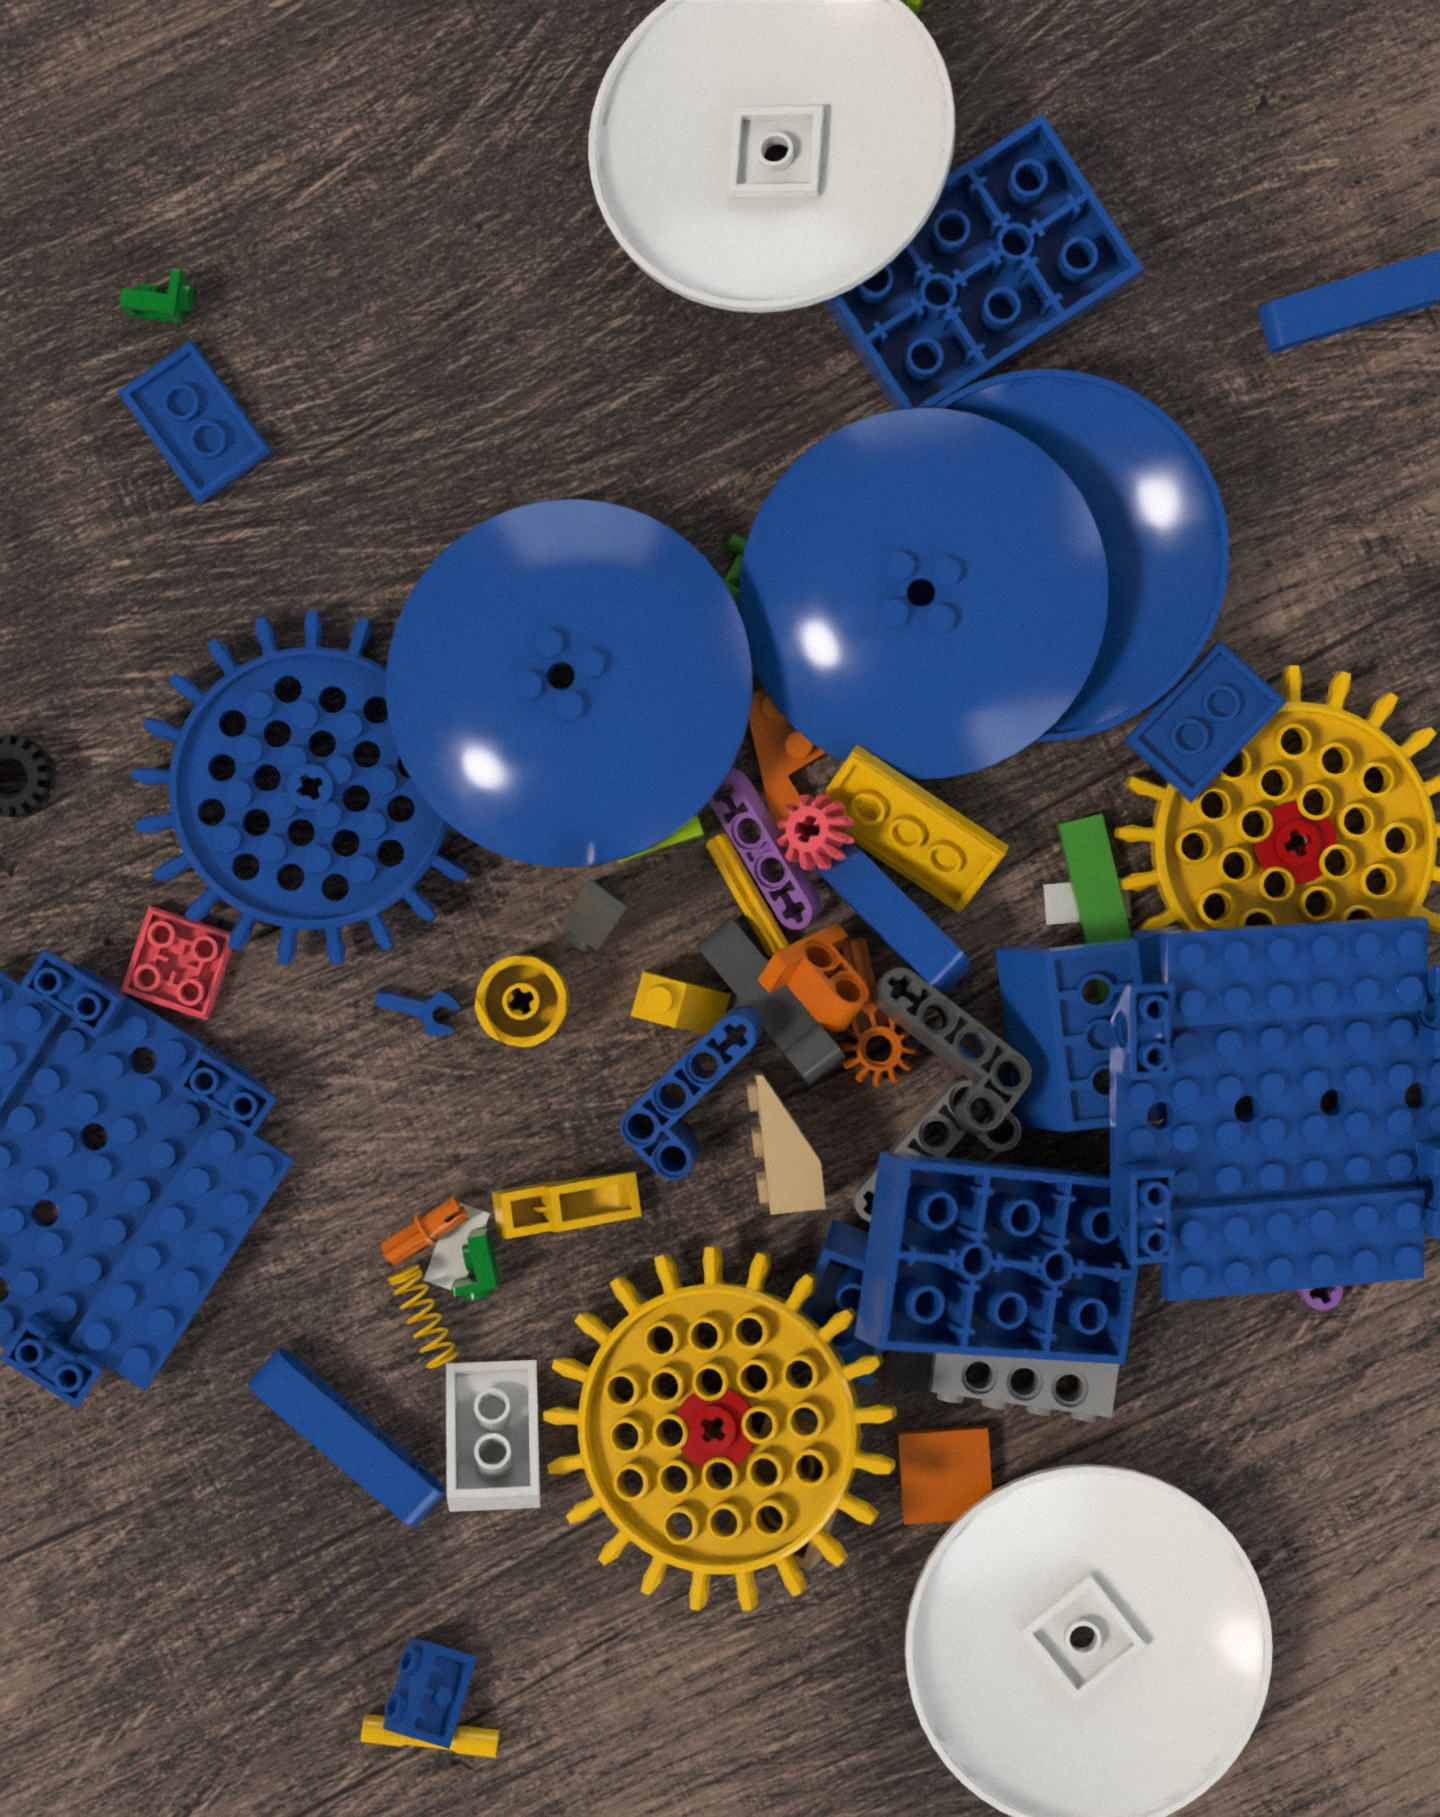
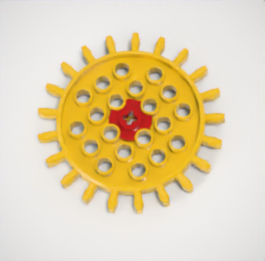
M1299 665L1284 667L1281 686L1282 697L1287 702L1238 753L1242 761V767L1236 776L1230 777L1221 771L1191 803L1166 781L1161 786L1146 777H1127L1124 784L1125 787L1136 795L1147 796L1157 801L1152 819V827H1141L1133 824L1115 828L1114 837L1126 842H1149L1153 869L1142 873H1130L1119 880L1120 889L1138 891L1156 884L1166 907L1163 912L1146 919L1136 930L1168 927L1174 923L1179 926L1180 930L1245 926L1246 919L1256 912L1264 917L1266 925L1347 920L1351 912L1360 910L1366 919L1428 918V930L1440 933V914L1431 912L1422 906L1431 881L1440 883V867L1435 865L1437 838H1440V823H1435L1434 811L1430 801L1431 795L1440 792V773L1423 782L1410 760L1414 754L1429 745L1436 736V732L1432 727L1422 728L1411 733L1398 746L1380 729L1384 721L1393 712L1399 697L1391 692L1383 694L1374 702L1369 714L1363 719L1343 710L1346 696L1350 690V673L1344 671L1335 673L1329 684L1327 699L1323 705L1302 702V677ZM1288 729L1297 731L1302 739L1301 748L1294 755L1287 753L1281 745L1282 735ZM1329 748L1339 751L1343 759L1341 769L1335 774L1328 772L1322 763L1323 755ZM1371 767L1377 768L1383 775V785L1376 793L1370 792L1364 785V775ZM1269 770L1279 773L1283 781L1281 791L1275 796L1268 795L1262 788V778ZM1311 789L1317 790L1323 797V807L1316 815L1309 814L1303 806L1304 795ZM1209 792L1219 795L1223 803L1221 813L1215 818L1207 817L1201 809V801ZM1352 808L1359 810L1364 817V826L1357 834L1350 833L1344 824L1345 815ZM1251 811L1257 812L1263 819V829L1256 837L1248 836L1242 827L1243 818ZM1394 827L1400 829L1405 837V844L1397 853L1391 852L1385 843L1387 833ZM1190 833L1197 834L1203 841L1201 855L1193 860L1187 858L1182 851V841ZM1291 836H1299L1301 843L1295 846V851H1287L1285 848V843L1291 840ZM1334 849L1340 851L1345 859V866L1337 875L1330 874L1325 867V858ZM1235 852L1242 857L1244 870L1241 875L1232 879L1225 874L1223 861L1228 854ZM1377 868L1385 875L1386 884L1380 893L1373 894L1366 886V878L1370 871ZM1276 871L1283 876L1285 888L1279 896L1273 898L1266 893L1264 881L1271 872ZM1317 890L1325 897L1326 906L1320 915L1312 916L1306 910L1305 901L1311 892ZM1216 893L1223 898L1225 910L1219 918L1212 920L1205 914L1203 906L1206 898Z
M705 1247L702 1260L704 1283L687 1287L682 1286L677 1266L670 1253L654 1258L656 1273L661 1281L664 1294L644 1303L634 1285L626 1277L615 1278L610 1282L611 1288L629 1315L612 1330L599 1317L589 1312L580 1313L574 1320L584 1333L594 1338L601 1345L591 1365L588 1366L574 1358L560 1357L553 1361L551 1367L553 1370L564 1377L582 1382L583 1387L579 1409L558 1406L543 1411V1421L554 1425L569 1424L578 1426L580 1453L563 1455L547 1465L549 1474L565 1475L573 1470L584 1469L594 1493L591 1498L577 1503L566 1517L569 1523L572 1524L590 1518L598 1509L602 1508L613 1524L619 1529L614 1538L604 1545L598 1557V1560L603 1565L620 1557L631 1541L643 1551L652 1555L650 1566L643 1575L640 1591L648 1596L661 1585L666 1569L670 1564L692 1571V1584L689 1591L690 1610L700 1611L706 1606L710 1595L711 1574H734L737 1584V1597L742 1611H750L758 1605V1589L753 1572L774 1563L781 1574L784 1585L791 1595L795 1597L801 1594L807 1586L804 1575L796 1564L792 1553L810 1541L819 1549L826 1560L838 1567L849 1555L842 1544L825 1528V1525L831 1520L838 1509L843 1510L855 1520L869 1525L876 1520L879 1514L869 1502L855 1497L848 1490L856 1468L874 1474H890L894 1470L895 1460L883 1454L868 1453L860 1450L861 1423H884L897 1416V1408L894 1405L883 1403L866 1407L859 1406L852 1379L871 1374L885 1361L882 1354L878 1353L864 1355L857 1361L846 1364L832 1342L836 1335L850 1327L858 1315L852 1307L834 1314L822 1328L802 1311L806 1300L813 1294L819 1278L813 1273L805 1274L795 1283L787 1301L765 1291L766 1278L771 1269L770 1253L764 1251L756 1253L750 1264L748 1282L746 1285L723 1282L721 1247ZM747 1318L757 1320L762 1327L763 1334L758 1343L747 1341L742 1334V1325ZM703 1322L712 1324L717 1330L718 1339L713 1347L704 1346L698 1339V1328ZM659 1326L667 1328L672 1333L673 1345L669 1351L660 1350L654 1342V1333ZM795 1361H804L811 1367L813 1379L808 1386L799 1385L794 1381L791 1369ZM751 1365H759L767 1373V1385L762 1390L753 1388L747 1381V1370ZM706 1369H714L722 1377V1389L717 1394L709 1392L703 1385L702 1377ZM662 1373H669L676 1378L678 1391L674 1397H667L660 1391L658 1381ZM620 1376L629 1379L633 1385L634 1393L630 1401L620 1399L615 1392V1382ZM800 1408H809L816 1414L818 1426L815 1432H805L798 1426L796 1415ZM755 1412H764L771 1418L773 1428L769 1436H761L754 1431L751 1421ZM718 1418L724 1422L721 1427L723 1433L719 1436L713 1433L716 1426L714 1420ZM667 1419H673L681 1425L683 1436L680 1443H672L664 1436L663 1425ZM623 1423H629L636 1428L638 1442L635 1447H629L621 1441L619 1431ZM805 1455L816 1456L821 1461L823 1474L820 1479H811L802 1471L801 1462ZM759 1459H769L776 1465L778 1475L775 1482H765L758 1476L756 1466ZM715 1462L725 1463L731 1469L732 1482L729 1486H721L713 1479L712 1468ZM671 1466H678L687 1474L688 1482L685 1489L679 1490L670 1484L668 1471ZM627 1469L635 1470L641 1475L643 1488L640 1493L631 1492L625 1486L624 1475ZM764 1506H773L780 1511L783 1518L780 1529H770L763 1523L761 1512ZM720 1509H727L735 1515L737 1519V1529L735 1532L728 1533L719 1527L717 1514ZM675 1513H684L690 1518L692 1522L690 1536H682L675 1531L672 1523Z

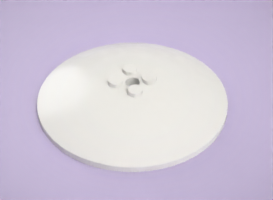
M666 0L651 12L624 42L607 69L598 90L592 111L588 140L590 176L597 203L612 234L632 261L652 279L689 300L730 311L762 313L807 307L831 299L866 281L894 260L916 236L935 207L947 180L954 150L955 107L951 83L944 60L935 41L923 23L900 0ZM780 144L788 148L786 156L780 161L771 162L764 158L766 151L773 145Z
M1078 1464L1044 1469L1014 1479L974 1503L950 1526L927 1558L916 1582L907 1616L904 1651L906 1674L912 1701L920 1724L932 1747L962 1784L997 1810L1012 1817H1166L1185 1807L1206 1792L1229 1769L1247 1744L1260 1718L1268 1693L1272 1671L1273 1644L1268 1607L1258 1576L1234 1536L1212 1512L1181 1489L1155 1476L1111 1465ZM1079 1626H1088L1094 1630L1093 1641L1086 1647H1076L1070 1643L1071 1633Z

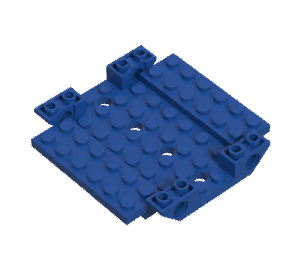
M1412 916L1160 931V975H1153V983L1126 985L1109 1023L1110 1206L1127 1262L1130 1265L1161 1262V1297L1167 1301L1424 1278L1425 1227L1430 1237L1440 1238V965H1432L1428 972V918ZM1418 1083L1421 1088V1096L1414 1105L1407 1106L1405 1102L1406 1090L1412 1084ZM1334 1089L1337 1093V1103L1331 1111L1323 1113L1320 1107L1321 1098L1325 1092ZM1243 1096H1250L1253 1103L1251 1112L1245 1118L1237 1119L1234 1111L1237 1101ZM1163 1102L1166 1106L1164 1120L1157 1125H1150L1147 1119L1150 1107L1155 1103Z
M44 949L22 983L0 970V1277L5 1279L9 1285L7 1298L0 1300V1347L5 1349L0 1360L75 1408H79L104 1369L100 1363L144 1391L150 1387L296 1158L259 1135L261 1132L258 1131V1128L276 1102L277 1097L248 1070L131 995L120 992V988L95 972ZM140 1047H147L156 1055V1066L149 1073L139 1071L134 1065L133 1057ZM92 1123L103 1126L107 1132V1142L100 1149L89 1146L85 1140V1130ZM41 1200H49L57 1206L58 1218L54 1224H44L38 1219L36 1207Z

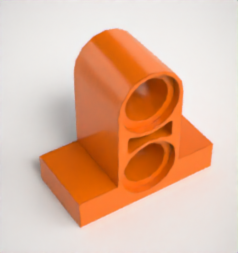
M838 923L776 951L758 978V981L768 993L787 985L821 1026L835 1032L844 1031L850 1026L869 996V990L864 980L839 953L849 935Z

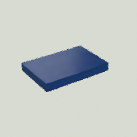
M192 339L118 391V394L199 505H202L274 453Z
M1218 640L1132 730L1123 742L1191 803L1287 701L1223 642Z

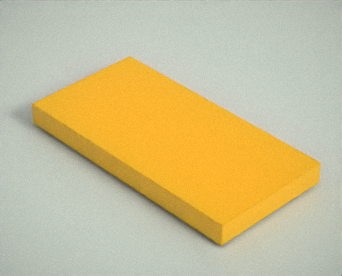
M856 744L823 792L831 797L832 802L839 801L847 807L843 816L852 818L855 824L846 830L845 834L852 836L856 845L958 913L963 910L1005 856L1009 848L1007 844L858 744Z

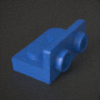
M411 1638L408 1648L404 1650L400 1658V1674L394 1693L389 1697L385 1706L383 1728L449 1749L477 1657L435 1643Z

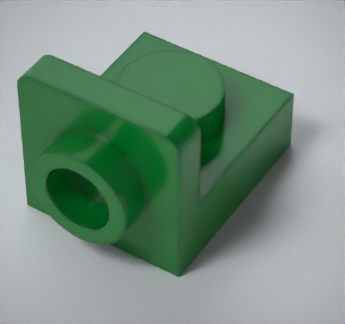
M171 268L168 294H165V290L159 286L137 284V289L122 288L119 306L131 318L183 325L185 311L190 312L193 307L194 286L189 284V279L182 269Z
M489 1226L471 1230L467 1238L468 1244L462 1245L466 1269L468 1272L474 1270L475 1275L455 1280L451 1287L453 1297L464 1295L466 1301L478 1300L492 1295L491 1289L498 1287L501 1277Z

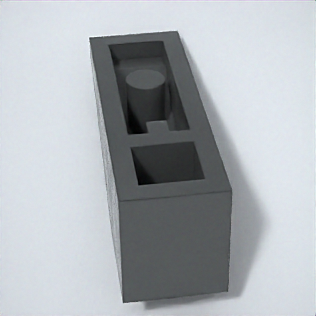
M588 879L560 924L568 930L564 938L585 953L590 946L599 951L631 906L595 880Z

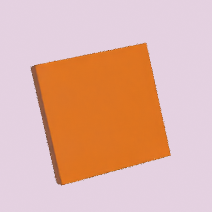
M987 1425L897 1431L904 1525L956 1521L974 1503L992 1492Z

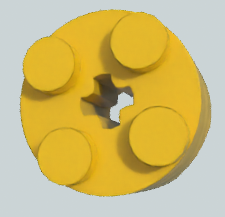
M531 954L513 955L493 964L482 976L476 991V1015L483 1029L492 1038L514 1047H531L551 1037L564 1022L569 1009V989L562 973L548 960ZM516 988H520L523 993L530 991L533 994L534 999L529 1003L531 1011L526 1012L523 1007L517 1009L513 1007L511 1001L517 997Z

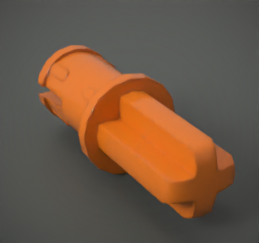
M453 1195L449 1200L424 1216L415 1215L413 1223L384 1240L380 1246L386 1259L391 1264L396 1265L428 1244L431 1247L437 1244L436 1239L461 1223L467 1222L469 1216L463 1205L459 1207V1199Z

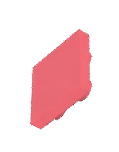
M148 906L120 992L204 1020H210L233 950L228 947L231 932L200 921L191 922L185 916L155 906Z

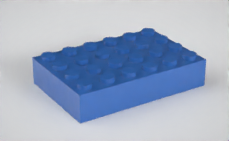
M1041 114L949 174L940 197L925 224L895 259L866 281L838 296L825 300L824 303L894 410L932 408L948 396L991 376L1132 284L1143 270V267L1045 116Z
M880 1151L855 1337L881 1350L1125 1365L1139 1264L1130 1265L1124 1253L1110 1206V1173Z

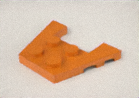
M761 688L753 693L749 726L769 813L776 823L782 819L788 821L790 815L787 813L785 805L791 803L799 807L800 795L789 779V775L827 752L811 743L797 731L776 708L764 688ZM778 827L782 835L786 833L785 829Z

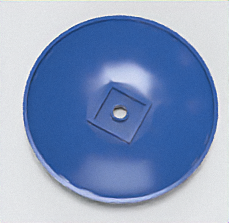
M1036 369L997 375L971 384L932 407L972 413L991 419L1015 430L1035 443L1055 460L1075 484L1095 520L1103 543L1108 570L1109 598L1103 640L1096 661L1084 686L1069 708L1054 725L1035 741H1059L1088 736L1116 726L1154 704L1179 681L1202 651L1221 609L1228 578L1229 536L1224 506L1211 471L1193 441L1172 418L1140 394L1116 382L1070 370ZM923 579L916 580L909 586L908 599L913 605L924 607L933 601L935 588L929 581Z
M942 408L901 409L872 415L835 431L808 449L788 468L762 504L751 527L744 549L739 581V609L750 645L752 666L765 692L780 713L811 743L831 756L845 762L856 744H858L908 779L948 778L992 766L1018 753L1054 725L1069 708L1084 686L1096 661L1103 640L1109 598L1107 563L1097 525L1083 496L1063 469L1040 447L1015 430L972 413ZM916 580H927L935 588V597L927 606H915L908 599L909 586Z
M584 499L537 502L508 510L472 528L448 546L425 571L405 602L395 626L386 669V702L394 743L407 773L428 804L453 828L482 847L510 859L556 868L595 866L628 858L650 849L672 836L690 822L711 800L734 765L745 737L753 697V667L745 626L732 595L709 561L690 542L673 529L650 516L627 507ZM559 665H569L575 673L573 683L563 690L553 688L550 683L552 670Z

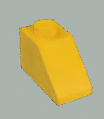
M643 970L631 1016L677 1029L705 1034L725 1015L731 994Z

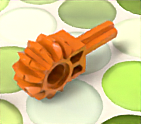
M864 937L846 940L841 947L842 956L864 980L869 990V996L850 1026L844 1030L847 1035L856 1038L854 1044L847 1042L839 1044V1048L842 1051L855 1052V1056L846 1059L843 1062V1066L845 1069H849L861 1063L862 1066L855 1075V1079L859 1082H862L868 1072L872 1070V1084L874 1087L881 1086L882 1071H886L892 1083H897L899 1077L893 1067L897 1064L902 1069L910 1071L912 1064L901 1059L902 1053L914 1054L917 1052V1047L910 1044L902 1045L901 1040L909 1038L911 1034L904 1029L895 1033L894 1030L898 1024L883 1014L873 1002L872 989L876 983L867 940ZM876 1035L886 1037L890 1044L888 1056L880 1061L871 1060L866 1053L868 1040Z

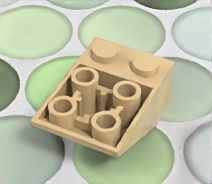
M754 1069L755 1080L746 1081L750 1112L758 1111L759 1125L751 1126L755 1158L763 1157L764 1170L756 1171L759 1203H768L770 1215L826 1209L822 1165L816 1151L762 1070Z

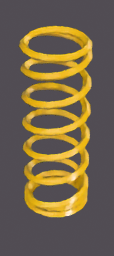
M415 1264L388 1277L387 1281H389L390 1286H394L413 1278L396 1289L393 1295H400L424 1288L415 1297L402 1304L399 1309L404 1310L417 1305L431 1303L406 1321V1324H412L437 1317L436 1320L415 1333L412 1337L417 1339L444 1331L438 1338L419 1350V1353H425L440 1347L450 1346L444 1353L426 1364L425 1367L431 1369L454 1359L459 1352L452 1351L455 1343H439L446 1337L449 1329L444 1327L431 1329L440 1322L442 1315L439 1313L424 1315L433 1308L436 1300L431 1298L418 1300L427 1293L429 1286L426 1284L411 1286L420 1279L423 1273L422 1269L419 1268L420 1265Z

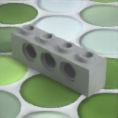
M931 1353L927 1385L931 1392L937 1393V1399L946 1402L963 1403L964 1397L982 1399L981 1404L983 1406L994 1409L1006 1410L1009 1407V1403L1025 1405L1027 1406V1412L1036 1415L1052 1416L1054 1410L1071 1412V1418L1076 1420L1098 1422L1099 1416L1112 1418L1119 1364ZM979 1361L988 1364V1373L984 1379L977 1382L966 1379L965 1373L969 1365ZM1020 1368L1031 1369L1033 1377L1027 1386L1016 1388L1011 1385V1376L1016 1370ZM1067 1374L1077 1376V1385L1071 1393L1059 1394L1056 1392V1383L1059 1378Z

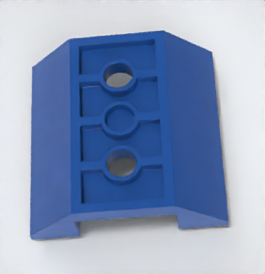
M1178 925L1132 931L1133 938L1047 949L1042 948L1041 942L995 948L1007 1044L1020 1053L1029 1062L1032 1069V1079L1015 1104L1016 1118L1020 1122L1021 1127L1062 1132L1110 1127V1090L1101 1091L1093 1085L1095 1074L1102 1069H1109V1023L1126 985L1153 983V975H1160V931L1179 930ZM1094 978L1104 980L1109 988L1106 997L1098 1002L1088 1001L1082 995L1085 983ZM1010 1068L1011 1081L1013 1087L1015 1083V1075L1013 1070ZM1158 1102L1150 1107L1147 1114L1148 1122L1160 1121L1165 1118V1104Z

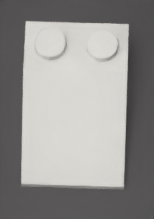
M537 1360L446 1363V1469L449 1512L541 1508Z

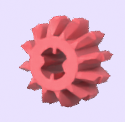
M819 793L815 799L808 794L800 795L799 807L791 803L785 805L790 817L788 821L782 819L776 822L778 827L786 830V833L776 841L779 846L788 848L784 856L788 861L793 863L799 862L802 869L812 871L816 865L822 870L831 869L832 857L840 861L846 859L841 847L843 843L850 845L855 842L852 836L845 834V831L851 828L855 822L852 818L843 816L847 807L842 802H832L829 795ZM813 828H820L818 836H812Z

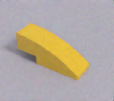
M635 1171L491 1191L497 1235L504 1239L549 1231L556 1233L642 1217Z

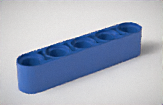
M1440 250L1285 296L1259 306L1256 310L1269 353L1288 350L1440 304Z
M278 1347L248 1381L250 1389L261 1401L405 1524L414 1528L417 1527L446 1493L444 1485L429 1470L288 1350Z

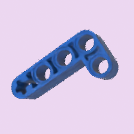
M843 843L841 849L844 851L846 859L840 861L832 857L831 869L822 870L816 865L814 870L910 966L914 973L945 996L973 969L969 959L854 843L850 845Z
M737 1006L729 1010L655 1081L622 1117L620 1131L625 1141L663 1178L669 1180L683 1178L698 1159L700 1153L699 1141L679 1118L751 1050L762 1034V1019L751 1007ZM740 1024L744 1025L747 1028L745 1034L739 1035L728 1047L724 1040L734 1027L736 1028ZM701 1052L710 1053L717 1061V1069L706 1070L701 1067L697 1060V1054ZM675 1083L680 1085L685 1091L686 1099L679 1101L671 1098L666 1091V1084ZM642 1113L649 1116L654 1123V1129L644 1130L640 1128L635 1121V1114ZM668 1146L679 1147L685 1153L686 1161H673L668 1156L666 1148Z

